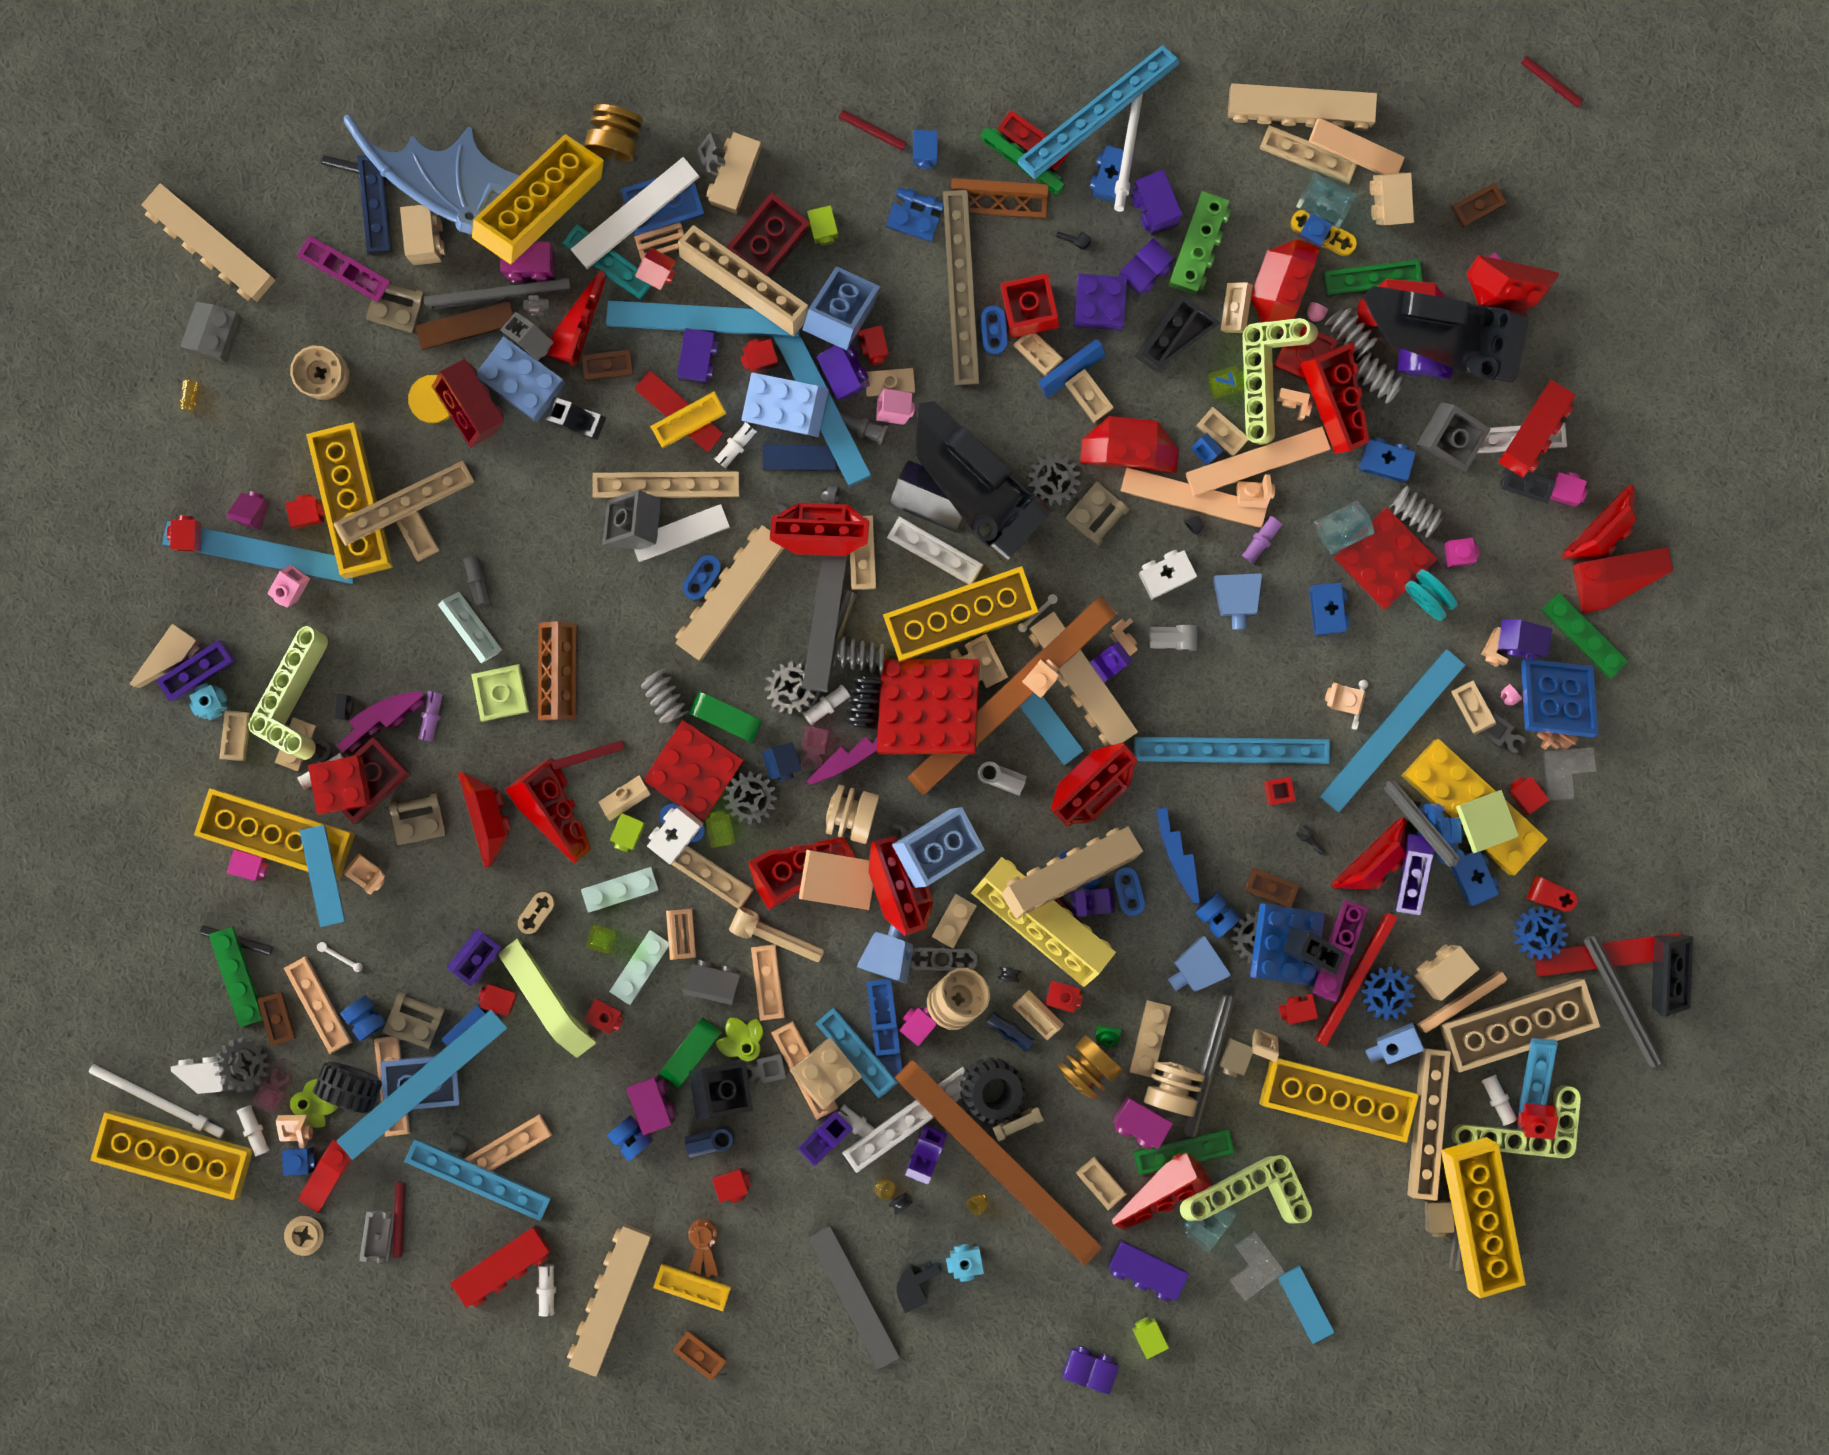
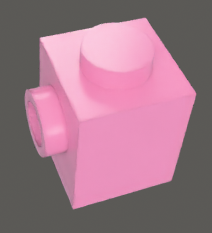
M883 389L877 398L876 420L904 425L914 414L915 403L912 402V393Z
M289 565L279 571L267 594L274 598V601L279 605L289 607L299 600L311 578L294 566Z

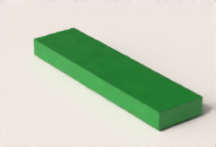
M1420 259L1323 272L1326 296L1366 292L1372 286H1379L1386 279L1423 282Z
M1225 1129L1162 1144L1159 1149L1152 1147L1151 1150L1145 1148L1133 1151L1138 1174L1141 1176L1158 1172L1166 1163L1172 1161L1175 1155L1180 1153H1188L1196 1158L1198 1162L1234 1154L1235 1151L1230 1130Z

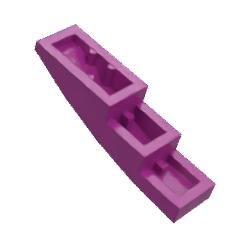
M310 235L297 254L298 258L377 303L391 283L352 258L343 255Z
M865 736L849 753L840 747L806 782L809 785H813L835 777L858 765L877 752V739L872 743Z

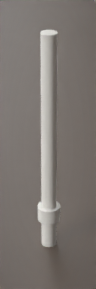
M1143 93L1132 101L1120 176L1115 185L1116 200L1114 209L1116 211L1124 210L1126 196L1129 195L1130 191L1129 176Z
M95 1064L89 1070V1073L192 1124L193 1128L201 1132L204 1130L221 1138L225 1129L209 1122L208 1118L200 1114L197 1116Z

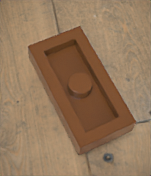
M687 1330L672 1350L710 1381L714 1379L727 1361V1359L689 1330Z

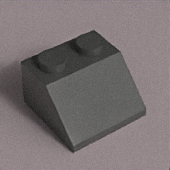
M196 302L180 347L227 363L242 317L234 311L213 304Z
M1440 402L1416 445L1435 457L1463 471H1467L1491 429L1456 405Z
M636 490L607 500L602 546L643 549L655 545L658 537L661 499L641 490Z
M699 960L698 964L693 963L691 965L683 994L730 1005L735 1003L741 974L736 973L737 968L723 965L721 970L713 968L712 962Z

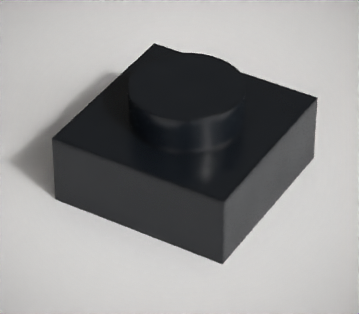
M337 694L335 718L349 720V715H353L354 701L351 700L350 695Z

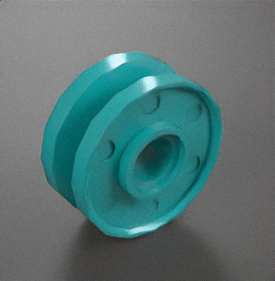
M1421 569L1416 574L1421 585L1409 581L1405 585V589L1425 612L1434 619L1442 621L1446 617L1442 606L1453 610L1458 605L1457 601L1438 579Z

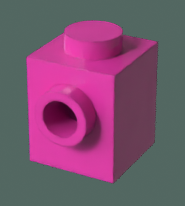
M1558 472L1553 476V480L1556 483L1550 499L1575 507L1580 502L1583 503L1586 498L1588 489L1585 488L1587 481L1580 479L1581 476L1576 473L1567 472L1563 474Z
M1473 538L1452 540L1444 544L1447 568L1472 565L1477 562L1476 558L1479 557L1478 544L1474 543Z
M234 849L227 873L253 881H261V878H264L267 874L269 864L266 863L267 858Z
M919 1007L916 1010L911 1008L902 1018L905 1023L899 1031L919 1046L937 1023L932 1019L928 1008L925 1007L923 1010Z

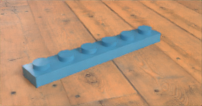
M418 1138L414 1139L404 1162L538 1221H541L551 1199L546 1194Z

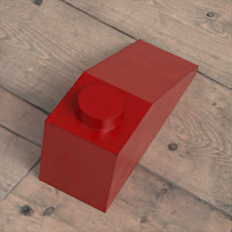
M339 1137L331 1142L298 1198L300 1202L317 1213L320 1212L353 1161L337 1143Z

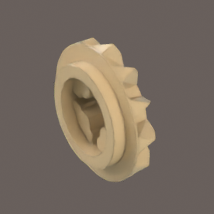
M299 1216L289 1222L284 1232L286 1246L297 1255L306 1256L313 1254L324 1242V1230L320 1222L312 1218V1216ZM308 1226V1234L314 1239H306L301 1245L302 1237L295 1232H303Z

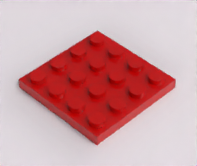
M979 658L907 659L899 662V659L885 660L881 675L883 684H881L877 753L976 754L980 678Z

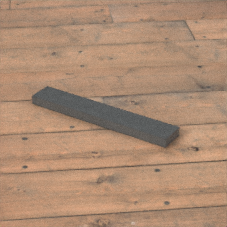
M569 279L425 296L424 302L429 310L566 294L572 292V283Z
M847 555L822 556L803 689L827 692Z
M828 1226L810 1236L809 1240L877 1369L879 1370L899 1359L900 1356L832 1227Z

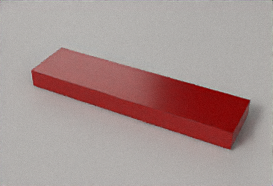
M649 371L634 388L666 417L690 405L652 371ZM709 423L688 436L708 453L724 434L713 424Z

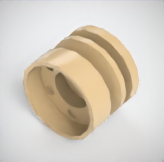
M312 345L303 348L295 355L291 363L290 375L293 384L300 392L315 399L330 400L338 397L345 391L349 383L350 371L347 362L340 354L323 346ZM320 369L327 371L324 374L325 379L318 377L321 374Z
M838 785L836 792L831 797L826 815V834L832 835L835 825L840 826L838 837H842L846 828L851 829L850 838L852 841L867 844L879 795L863 791L859 801L854 800V788H850L848 798L843 797L845 786Z
M957 968L949 972L929 991L927 998L928 1012L939 1026L948 1030H959L967 1026L988 1007L990 999L989 987L984 978L976 971L968 968Z
M1155 1061L1154 1068L1162 1070L1164 1073L1163 1076L1151 1074L1153 1079L1161 1083L1160 1087L1148 1086L1144 1103L1194 1117L1198 1101L1188 1096L1189 1091L1201 1092V1087L1191 1083L1192 1080L1204 1082L1205 1076L1199 1074L1193 1068L1184 1065Z

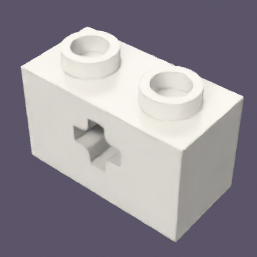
M1177 549L1163 555L1165 560L1157 564L1153 560L1141 566L1143 570L1139 572V576L1151 600L1197 577L1184 550L1178 553ZM1163 567L1166 570H1172L1170 579L1167 576H1161Z
M682 806L676 809L671 808L663 818L666 821L661 829L656 827L648 837L651 842L647 847L669 864H672L704 824ZM675 828L678 830L676 832L677 836L672 839L670 837L672 833L670 830Z

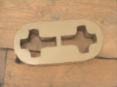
M537 893L518 919V927L523 933L533 934L537 932L555 906L554 897L550 893ZM548 897L547 903L550 905L549 908L543 907L540 912H537L536 910L540 905L537 901L538 898L544 899ZM533 914H536L537 916L533 920L535 928L529 927L525 929L526 923L523 921L524 918L530 919Z

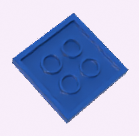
M1524 659L1521 662L1525 730L1593 738L1598 735L1593 666Z
M1260 904L1250 977L1314 986L1317 971L1283 952V949L1292 929L1308 931L1322 939L1325 913Z

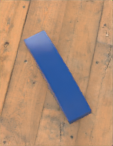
M1167 808L1156 809L1160 835L1178 881L1192 903H1200L1193 854L1183 855L1180 831L1170 832Z
M891 979L867 982L875 1054L895 1078L902 1070Z

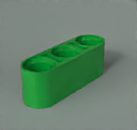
M700 691L689 711V714L750 743H753L763 722Z
M702 1017L659 1074L679 1089L689 1076V1071L697 1066L701 1058L707 1053L722 1032Z

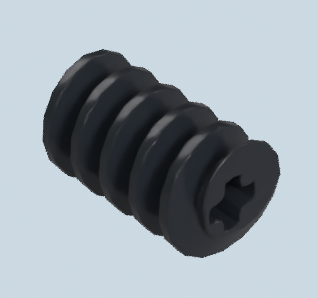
M860 677V679L852 680V683L858 688L852 689L850 693L857 698L849 699V703L854 705L855 708L847 709V712L853 715V717L847 718L845 722L857 727L874 729L869 726V723L877 722V719L872 717L871 714L877 713L879 710L872 705L880 703V700L874 697V694L881 692L876 685L883 684V681Z

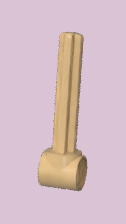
M738 908L729 928V931L745 939L751 938L753 934L815 962L821 960L824 953L822 948L759 922V915L748 908Z

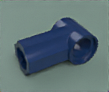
M722 1126L718 1129L685 1136V1146L689 1158L728 1150L735 1142V1133L730 1127ZM718 1133H726L729 1137V1143L721 1144L717 1139Z

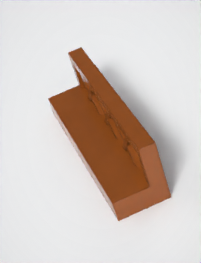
M955 178L951 180V191L967 190L968 197L971 200L968 204L969 214L1046 219L1049 186L1047 184ZM984 195L990 196L996 202L989 209L982 208L977 202ZM995 196H1001L1002 198L998 200ZM1007 197H1014L1020 205L1014 210H1007L1001 202ZM1020 198H1027L1023 202L1020 200ZM1031 199H1042L1041 212H1031L1025 204ZM973 204H975L978 208H970V207H971ZM1023 207L1026 211H1018V210Z
M559 621L539 623L538 720H576V623ZM547 628H552L550 640L547 639ZM549 653H550V654H551V663L548 665V663H547V656H548ZM549 677L551 679L550 689L547 688V680L549 679ZM549 702L551 703V715H547V704Z

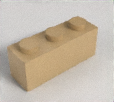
M733 132L731 139H726L723 152H725V166H717V178L714 184L710 183L706 197H709L708 200L711 206L736 215L738 214L762 149L760 141Z

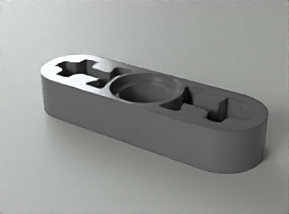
M913 948L912 956L915 955L916 951H919L921 956H928L927 951H933L931 956L932 967L927 966L928 961H920L918 966L915 965L914 961H911L910 967L916 970L953 971L957 968L973 970L977 965L978 959L976 954L970 949ZM939 952L948 954L949 962L946 966L941 967L935 963V956ZM952 952H957L956 958H962L964 953H969V957L974 959L973 963H969V967H964L962 962H956L957 967H951L953 963Z

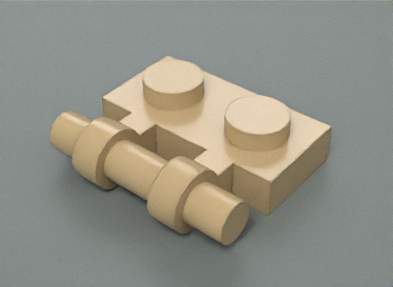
M987 634L964 645L968 652L967 655L962 657L958 649L949 653L952 659L979 658V681H983L986 689L1008 678Z

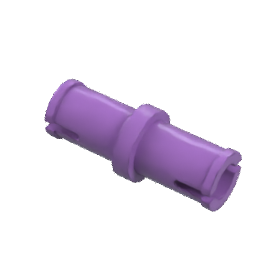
M1270 516L1259 533L1253 535L1254 540L1241 556L1250 563L1255 564V561L1266 547L1269 548L1271 545L1270 541L1283 524Z
M428 691L425 710L421 713L423 720L418 739L434 742L437 721L441 719L439 711L443 694Z

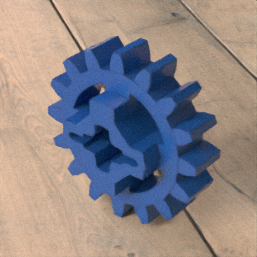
M1539 907L1536 913L1531 908L1528 910V915L1525 913L1520 915L1522 921L1514 923L1519 928L1512 932L1513 935L1518 936L1514 944H1521L1522 947L1519 952L1527 951L1528 959L1536 955L1537 961H1541L1544 955L1549 960L1552 958V953L1555 955L1560 953L1558 946L1564 947L1566 945L1561 940L1568 936V933L1562 932V928L1566 926V923L1559 924L1558 921L1561 916L1553 917L1552 909L1544 913L1543 907ZM1542 919L1549 921L1552 925L1544 923ZM1530 922V929L1527 934H1524L1525 927ZM1539 930L1544 931L1545 935L1537 937L1535 933ZM1555 934V941L1551 946L1550 939L1552 935ZM1528 943L1537 945L1538 949L1531 947Z
M1387 967L1386 972L1382 968H1377V975L1370 972L1371 980H1363L1367 988L1360 990L1361 993L1366 994V997L1361 1002L1369 1003L1366 1010L1368 1012L1375 1010L1374 1017L1378 1018L1382 1013L1383 1020H1388L1389 1015L1393 1019H1398V1012L1405 1015L1407 1013L1404 1007H1412L1408 1000L1415 997V994L1409 993V990L1414 985L1406 983L1409 979L1408 975L1400 977L1402 970L1397 969L1393 973L1392 967ZM1383 978L1382 984L1377 988H1373L1374 984ZM1394 979L1401 984L1403 990H1399L1395 986ZM1389 987V990L1393 991V996H1389L1387 1000L1386 996L1382 995V992L1387 991ZM1372 997H1377L1379 999V1001L1381 1002V1008H1379L1374 1003ZM1398 999H1402L1401 1003L1393 1008V1004Z

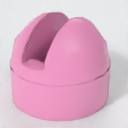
M1310 302L1307 316L1313 322L1321 321L1326 316L1328 308L1318 303Z
M1511 684L1506 686L1501 692V700L1506 705H1514L1522 700V697Z

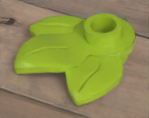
M729 1018L726 1023L727 1037L716 1041L718 1049L730 1058L738 1056L746 1062L755 1060L760 1054L759 1041L763 1036L761 1023L757 1019H753L746 1025L740 1019ZM746 1045H751V1051L749 1053L744 1052V1047Z
M317 1079L306 1083L302 1092L293 1095L290 1100V1109L295 1115H307L309 1125H312L313 1128L325 1127L326 1123L324 1115L334 1112L338 1106L332 1105L314 1094L313 1090ZM300 1100H306L307 1107L304 1109H300L298 1107V1102Z

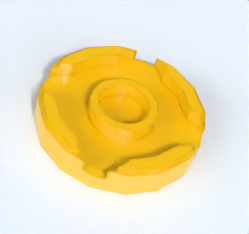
M426 375L418 379L411 386L408 394V404L412 413L419 420L429 424L443 422L450 417L431 387L438 375Z

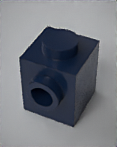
M793 742L762 752L770 780L779 778L780 782L794 778L793 773L801 771L800 757L795 751Z

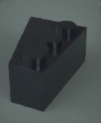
M1181 294L1174 298L1134 357L1153 371L1160 369L1221 322Z

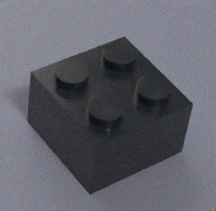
M746 1062L689 1071L696 1120L753 1111Z

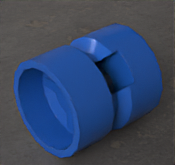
M1219 892L1212 895L1194 912L1203 923H1209L1208 929L1216 938L1225 934L1241 919L1233 908L1226 907L1227 901ZM1221 912L1224 917L1217 921L1214 917Z
M367 995L361 997L340 1013L348 1025L354 1026L352 1031L360 1042L386 1024L381 1014L373 1011L374 1004Z
M632 1115L628 1116L606 1135L615 1146L620 1145V1152L628 1162L653 1141L648 1134L643 1135L642 1131H639V1124ZM631 1135L636 1139L632 1145L626 1141Z

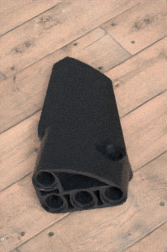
M1372 286L1363 296L1374 321L1389 344L1468 373L1473 377L1508 383L1516 380L1528 327V316L1526 313L1380 286Z
M935 401L918 403L915 456L970 527L974 536L980 539L1003 562H1006L1046 520L1052 510L1035 493L1027 491L998 458L965 427L959 425ZM987 522L990 525V532L982 536L979 531L980 526Z

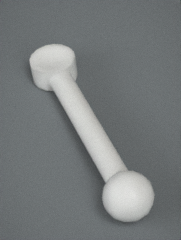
M1054 594L1050 595L1048 601L1038 609V615L1028 618L1024 623H1020L1018 630L1025 632L1027 626L1047 607L1057 602V596Z
M1366 680L1359 682L1360 690L1365 691L1368 687ZM1359 715L1354 716L1352 729L1354 730L1358 728Z
M320 942L317 945L318 951L329 953L353 967L355 972L362 971L363 966L361 963L352 962L328 948L324 942Z

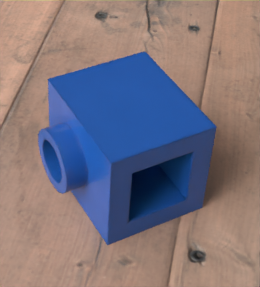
M913 130V165H918V168L929 169L932 168V165H937L938 131Z
M313 1146L306 1147L305 1149H300L299 1147L287 1148L282 1151L283 1176L309 1174L314 1171L317 1158L316 1153H313Z

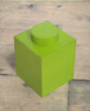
M831 205L807 211L815 244L820 243L821 246H826L834 243V239L838 238V232Z
M621 813L610 838V841L615 842L614 848L626 853L628 849L635 850L646 823Z
M1146 1317L1135 1323L1136 1327L1132 1330L1146 1359L1169 1349L1154 1318L1149 1320Z

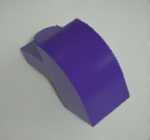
M1399 349L1397 372L1410 376L1429 375L1442 380H1451L1452 367L1404 349Z
M1117 641L1089 664L1104 683L1128 666L1133 660L1120 642Z
M1113 888L1070 892L1073 916L1115 913Z
M835 1111L797 1150L813 1166H816L853 1128Z
M924 1125L907 1166L906 1176L929 1184L936 1162L943 1149L947 1133Z

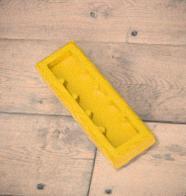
M714 391L650 427L661 447L665 448L727 413Z
M661 1263L653 1286L655 1289L720 1311H724L731 1290V1286Z

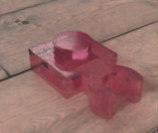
M805 725L801 749L808 752L802 759V767H807L810 759L815 762L814 770H818L822 766L820 754H827L831 730Z
M275 1068L272 1071L271 1083L263 1081L251 1102L272 1115L275 1114L286 1094L285 1091L281 1090L282 1085L287 1084L291 1079V1075L287 1074L283 1081L277 1078L279 1068Z

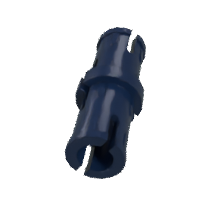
M995 1011L986 1022V1025L999 1032L1004 1040H1010L1025 1052H1027L1035 1040L1017 1028V1024L1014 1022L1010 1023Z

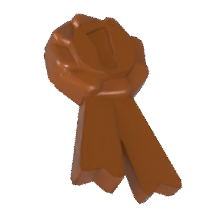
M697 1219L689 1227L688 1239L696 1247L689 1272L695 1271L700 1275L704 1261L706 1277L708 1278L711 1275L718 1276L719 1272L711 1248L718 1240V1227L710 1219Z

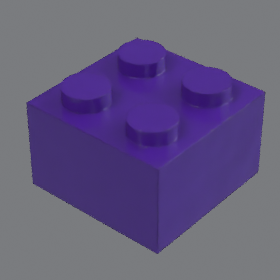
M1164 170L1136 180L1131 200L1135 209L1140 208L1142 213L1140 221L1145 231L1149 230L1152 236L1177 226L1182 213Z
M1078 274L1074 327L1122 330L1125 316L1127 277Z

